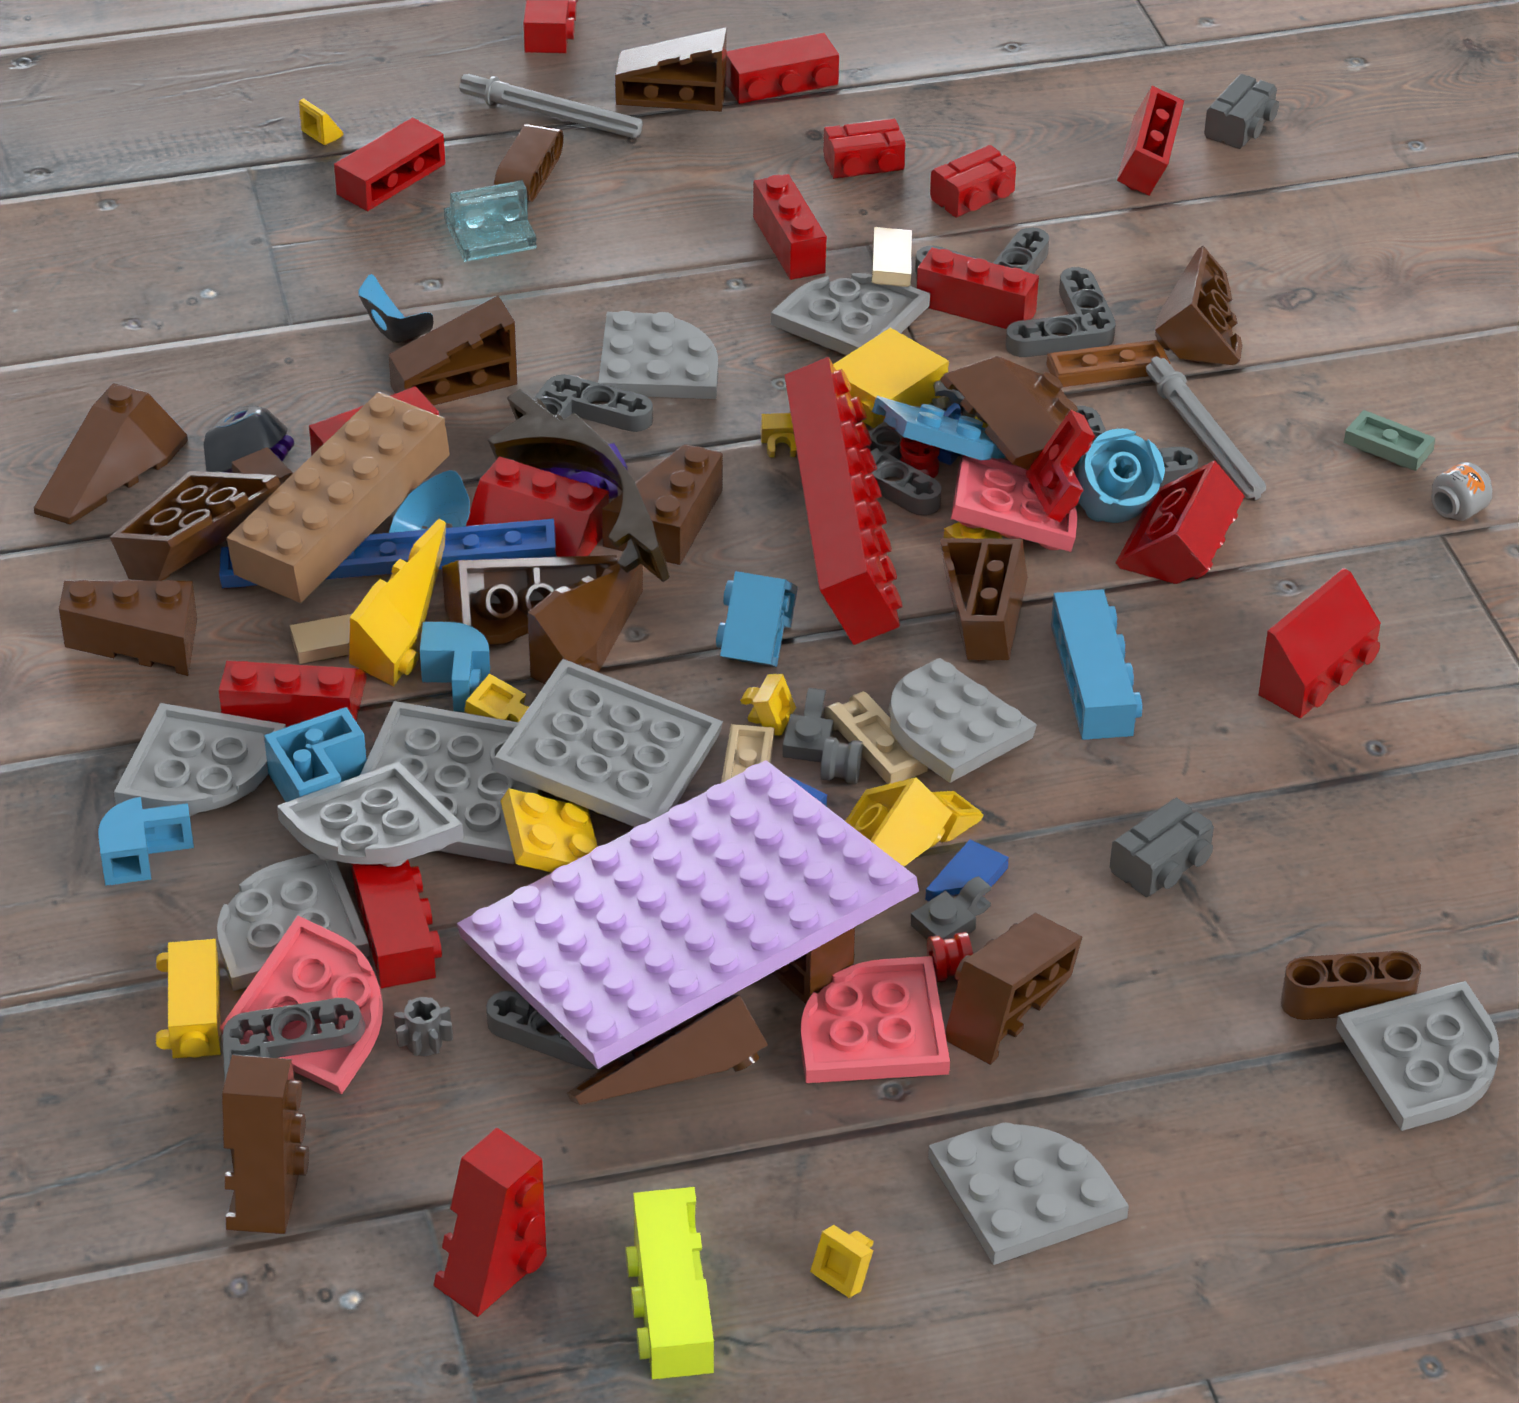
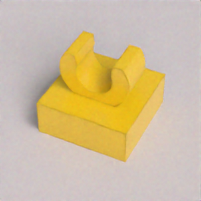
M791 413L761 414V443H767L768 456L775 457L776 444L786 443L790 447V457H795L797 449Z
M767 674L760 688H747L740 700L741 704L754 705L747 717L748 721L756 724L761 723L762 727L774 728V735H782L789 722L790 714H793L796 709L783 674Z
M832 1225L821 1233L810 1272L848 1298H851L862 1290L873 1250L870 1248L873 1246L874 1241L859 1231H854L849 1235L837 1226Z

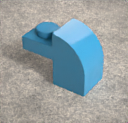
M423 622L420 643L422 682L452 683L453 711L464 712L466 700L490 674L488 642L481 632L466 624L456 622Z
M141 797L132 798L110 809L102 818L98 829L105 886L151 880L149 854L194 848L188 803L143 809Z

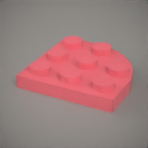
M965 455L961 456L951 519L959 521L962 525L969 528L982 527L999 532L1002 536L1009 539L1022 538L1039 543L1042 547L1049 550L1062 549L1071 552L1077 528V511L1075 507L1069 510L1061 523L1047 517L1026 475L1028 470L1013 465L1010 461L1002 458L978 460Z
M297 916L219 1029L223 1035L226 1023L235 1015L245 1012L334 998L353 1000L359 1006L366 1024L365 1032L359 1041L343 1048L279 1057L292 1059L294 1072L342 1095L368 1057L379 1035L383 1016L382 994L369 961L354 944L322 926ZM347 1015L339 1017V1022L335 1025L336 1029L345 1028V1022L349 1020ZM320 1018L315 1019L314 1022L318 1034H320L322 1031L319 1024H322ZM292 1021L284 1027L282 1036L286 1039L299 1038L304 1034L307 1024L302 1021ZM269 1026L267 1027V1030L270 1036L266 1037L268 1041H274V1037ZM252 1030L244 1032V1038L239 1040L241 1045L249 1043L250 1036L254 1035Z
M932 956L879 959L855 964L832 975V982L818 994L813 992L804 1008L801 1020L800 1039L805 1082L820 1083L949 1075L950 1058Z

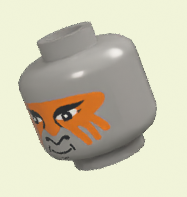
M1470 462L1458 463L1437 476L1432 484L1431 500L1436 511L1441 516L1457 521H1465L1486 508L1493 496L1491 480L1488 474L1479 466Z

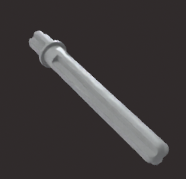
M464 74L461 78L459 90L462 93L483 98L486 104L492 105L494 102L506 104L631 138L639 137L642 131L643 121L639 118L501 82L496 76L487 79L472 74Z
M1153 357L1151 363L1146 366V372L1157 385V393L1160 397L1169 400L1244 496L1253 500L1261 498V494L1266 491L1265 482L1189 389L1183 373L1175 371L1165 358Z

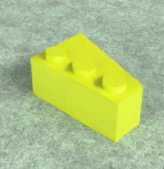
M695 1187L633 1193L634 1246L625 1247L628 1278L638 1277L639 1284L637 1287H631L634 1318L643 1317L644 1328H637L639 1359H649L652 1380L714 1373V1339L706 1279L703 1278L699 1252L702 1251L700 1232L696 1233Z

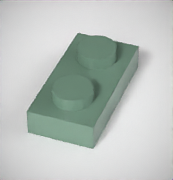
M1363 410L1345 430L1344 443L1356 447L1363 452L1371 453L1394 462L1401 467L1416 471L1433 452L1436 438Z

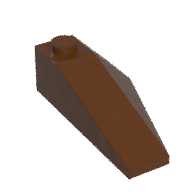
M1204 245L1197 249L1159 312L1155 326V336L1165 350L1169 351L1171 349L1179 359L1235 365L1240 362L1243 345L1241 337L1238 334L1233 335L1232 327L1238 324L1236 315L1231 312L1228 305L1233 299L1227 273Z
M113 383L91 407L35 504L34 513L66 524L74 523L108 501L107 495L122 485L128 488L139 482L138 475L151 467L159 470L167 465L187 443V434L149 393Z
M617 555L458 560L442 566L445 610L451 622L466 624L481 632L486 638L488 645L505 644L528 634V612L554 590L563 586L569 589L578 587L580 579L587 576L594 579L601 577L606 568L618 563Z
M617 563L606 568L602 576L597 579L587 576L580 579L578 587L569 589L563 586L554 590L528 612L530 677L546 684L562 659L599 673L643 592V566L640 564L626 573Z
M733 994L671 1028L669 1034L662 1033L633 1049L631 1053L634 1058L627 1063L624 1058L609 1063L567 1092V1095L571 1102L582 1105L726 1071L732 1067L735 1072H738L755 1063L760 1058L757 1052L766 1047L768 1043L740 995Z

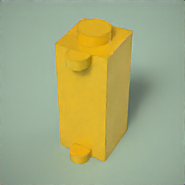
M216 939L168 942V952L161 953L156 957V968L161 972H168V1029L157 1032L156 1046L164 1050L171 1049L173 1059L221 1055V1031L219 1029L221 1026L220 968Z

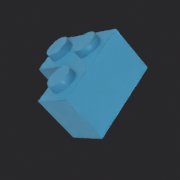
M735 571L734 580L727 581L724 591L723 603L729 606L726 623L720 622L716 636V647L721 648L720 656L732 660L777 667L784 627L791 628L798 586L786 579Z
M347 707L264 735L268 774L285 802L360 776L367 761L364 733Z

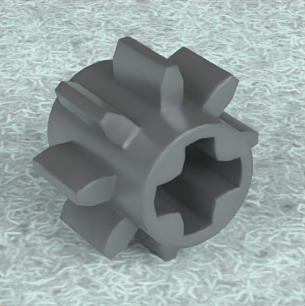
M431 997L408 1000L404 1013H394L397 1046L407 1045L414 1056L440 1053L439 1050L442 1047L443 1041L453 1040L450 1008H440L439 1004Z

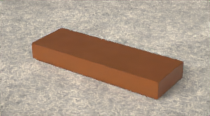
M1158 340L1048 353L1046 365L1050 374L1058 378L1063 387L1148 377L1146 366L1151 363L1153 357L1165 358L1169 364L1170 361Z

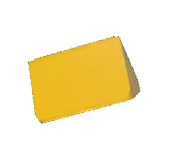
M304 98L299 100L301 131L323 145H327L344 136L343 131L326 112Z
M955 791L932 792L952 812V815L943 827L945 833L940 840L941 842L953 840L982 820L984 816L982 811Z

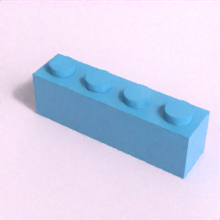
M1104 589L1054 593L1051 627L1082 740L1134 736L1135 718L1142 717V699L1140 692H1133V667L1131 663H1125L1124 661L1125 641L1123 634L1116 633L1117 614L1115 606H1108Z

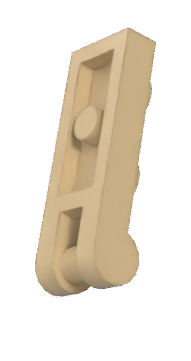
M862 691L851 696L849 702L845 704L836 702L824 708L825 719L834 720L833 731L839 730L849 742L852 740L863 741L862 757L887 784L907 780L927 772L928 767L915 759L899 744L890 729L891 718L866 692Z

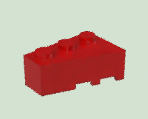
M497 1127L461 1157L450 1210L457 1214L453 1234L451 1232L445 1234L442 1248L449 1253L445 1271L440 1270L436 1273L433 1284L434 1287L476 1317H479L527 1273L535 1272L547 1256L542 1158Z

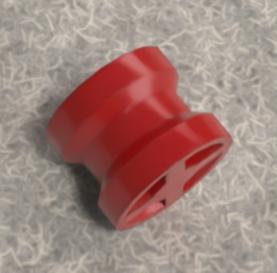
M903 437L900 443V452L902 454L900 460L935 478L939 472V460L937 457L939 456L940 448Z
M967 932L955 933L950 939H943L940 936H931L927 939V956H932L936 983L945 982L949 976H954L962 959L967 955H973L971 941Z

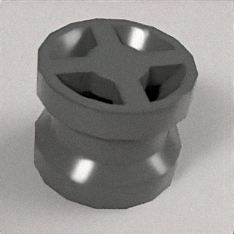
M826 737L821 762V780L831 781L838 777L844 778L847 783L857 784L862 762L863 741L852 740L847 744L840 743L835 737Z

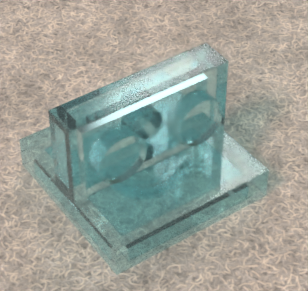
M523 180L450 193L451 207L444 208V220L464 262L537 248L536 235L528 221L527 188Z

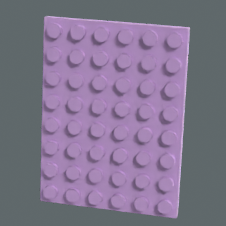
M765 760L748 767L744 772L721 784L710 787L706 792L672 807L661 816L634 827L630 832L608 844L596 847L592 852L572 863L558 867L551 874L528 886L515 890L513 894L500 901L477 910L473 915L458 922L457 926L461 938L581 1054L599 1069L919 892V888L914 874Z

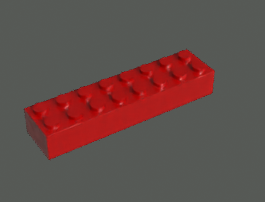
M828 356L784 376L819 589L853 645L899 628L900 622L897 609L902 608V601L895 585L892 584V581L897 579V574L891 559L887 556V553L892 551V547L885 530L882 528L883 525L887 524L884 511L877 501L878 498L882 497L878 482L872 472L877 470L870 450L867 448V446L872 444L867 427L862 422L867 419V414L858 396L852 398L850 395L851 386L844 370H836Z

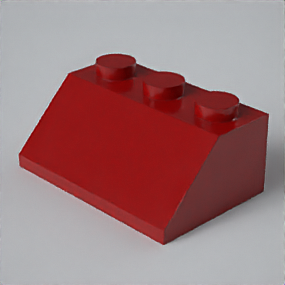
M499 456L479 480L466 526L554 519L557 557L589 556L603 538L602 508L609 504V491Z
M1215 460L1160 487L1144 509L1115 563L1120 569L1173 584H1178L1191 577L1193 579L1202 577L1212 568V559L1216 551L1224 544L1226 540L1224 536L1229 526L1237 519V510L1245 497L1244 494Z
M1345 568L1340 570L1267 631L1258 695L1300 719L1312 708L1320 707L1326 701L1328 695L1339 685H1346L1360 667L1364 664L1369 665L1372 663L1380 650L1378 636L1381 623L1351 571Z
M226 661L219 686L221 713L286 724V727L347 707L357 722L367 679L366 671L357 668Z

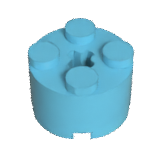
M1112 429L1100 434L1092 442L1089 451L1080 458L1073 471L1084 490L1080 495L1079 503L1090 519L1097 522L1105 521L1111 523L1129 521L1138 516L1156 495L1164 478L1165 467L1161 453L1149 439L1145 441L1135 435L1136 432L1129 429Z

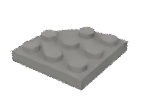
M852 273L851 279L839 278L829 282V276L808 282L791 293L771 312V325L820 344L823 347L848 355L890 327L902 333L929 307L930 293L912 286L902 287L873 284L872 274Z
M630 311L607 312L598 383L646 397L716 399L718 384L717 350L711 339L699 328L675 318L668 312L656 314L634 313Z
M941 658L905 675L896 684L888 708L891 717L890 729L899 744L915 759L949 783L1033 738L1037 726L1036 723L1022 715L1018 709L1009 706L989 692L986 687L977 684L957 670L954 665Z
M160 703L114 791L115 803L118 805L126 800L141 797L143 809L188 803L190 816L233 803L253 792L266 778L268 766L264 735L286 728V724Z
M399 761L277 805L278 818L281 824L305 848L326 861L334 860L351 864H382L386 867H396L403 864L407 859L439 851L447 845L464 839L463 824Z
M315 853L278 862L252 874L239 884L240 891L228 905H223L219 914L217 924L219 950L233 991L250 985L297 916L344 937L354 944L365 957L370 956L368 940L337 862L334 860H322Z
M1466 981L1338 1015L1336 1029L1401 1131L1443 1120L1467 1110L1483 1097L1493 1081L1499 1057L1497 1031L1488 1013Z
M1005 1122L972 1130L929 1145L928 1159L993 1265L1127 1219L1129 1205L1101 1163L1084 1146L1059 1133L1035 1126Z

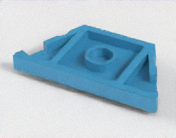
M878 395L876 397L872 412L885 416L884 422L895 428L903 437L978 460L1006 457L984 432L986 428H982L983 422L975 418L960 416L959 420L943 416L944 410L932 405L921 404V407L917 408Z

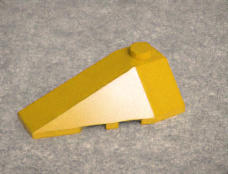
M438 519L414 543L408 562L399 559L392 567V575L388 583L379 579L350 617L349 664L366 671V673L393 687L402 674L409 675L412 672L419 658L417 650L422 634V625L427 616L445 547V521Z
M915 777L866 789L845 822L904 867L941 840L945 833L943 827L952 815V812Z

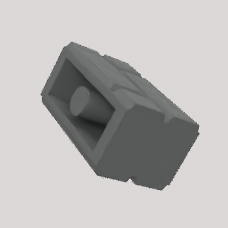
M1240 74L1207 109L1204 130L1206 138L1220 143L1224 140L1226 145L1241 149L1251 138L1257 139L1262 131L1263 124L1266 121L1272 122L1277 115L1279 101L1276 100V86L1262 80L1257 82L1256 78Z
M1176 797L1112 842L1109 868L1114 875L1125 883L1130 882L1132 888L1147 898L1162 887L1165 889L1173 887L1184 871L1192 865L1200 867L1209 859L1213 851L1212 838L1214 826L1209 819L1197 811L1193 813L1190 806Z

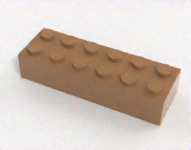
M377 392L226 537L234 575L302 603L450 455L445 419Z

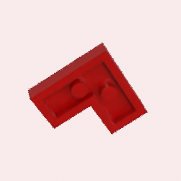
M1073 410L1069 411L1026 472L1047 517L1060 523L1069 510H1072L1077 505L1080 495L1084 491L1073 471V467L1080 457L1089 451L1092 440L1095 438L1084 415Z

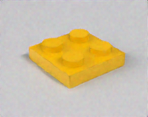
M510 788L502 797L501 805L516 864L552 873L558 867L568 865L598 847L588 808L575 803H566L542 797L536 793H526Z

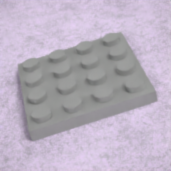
M562 659L496 754L492 770L556 797L563 798L599 814L636 827L661 816L677 805L719 737L723 721Z
M397 701L393 702L360 774L362 775L399 761L463 824L464 839L447 845L439 851L514 864L515 859L501 799L508 788L526 793H536L540 796L543 794V790L492 770L496 754L519 722Z

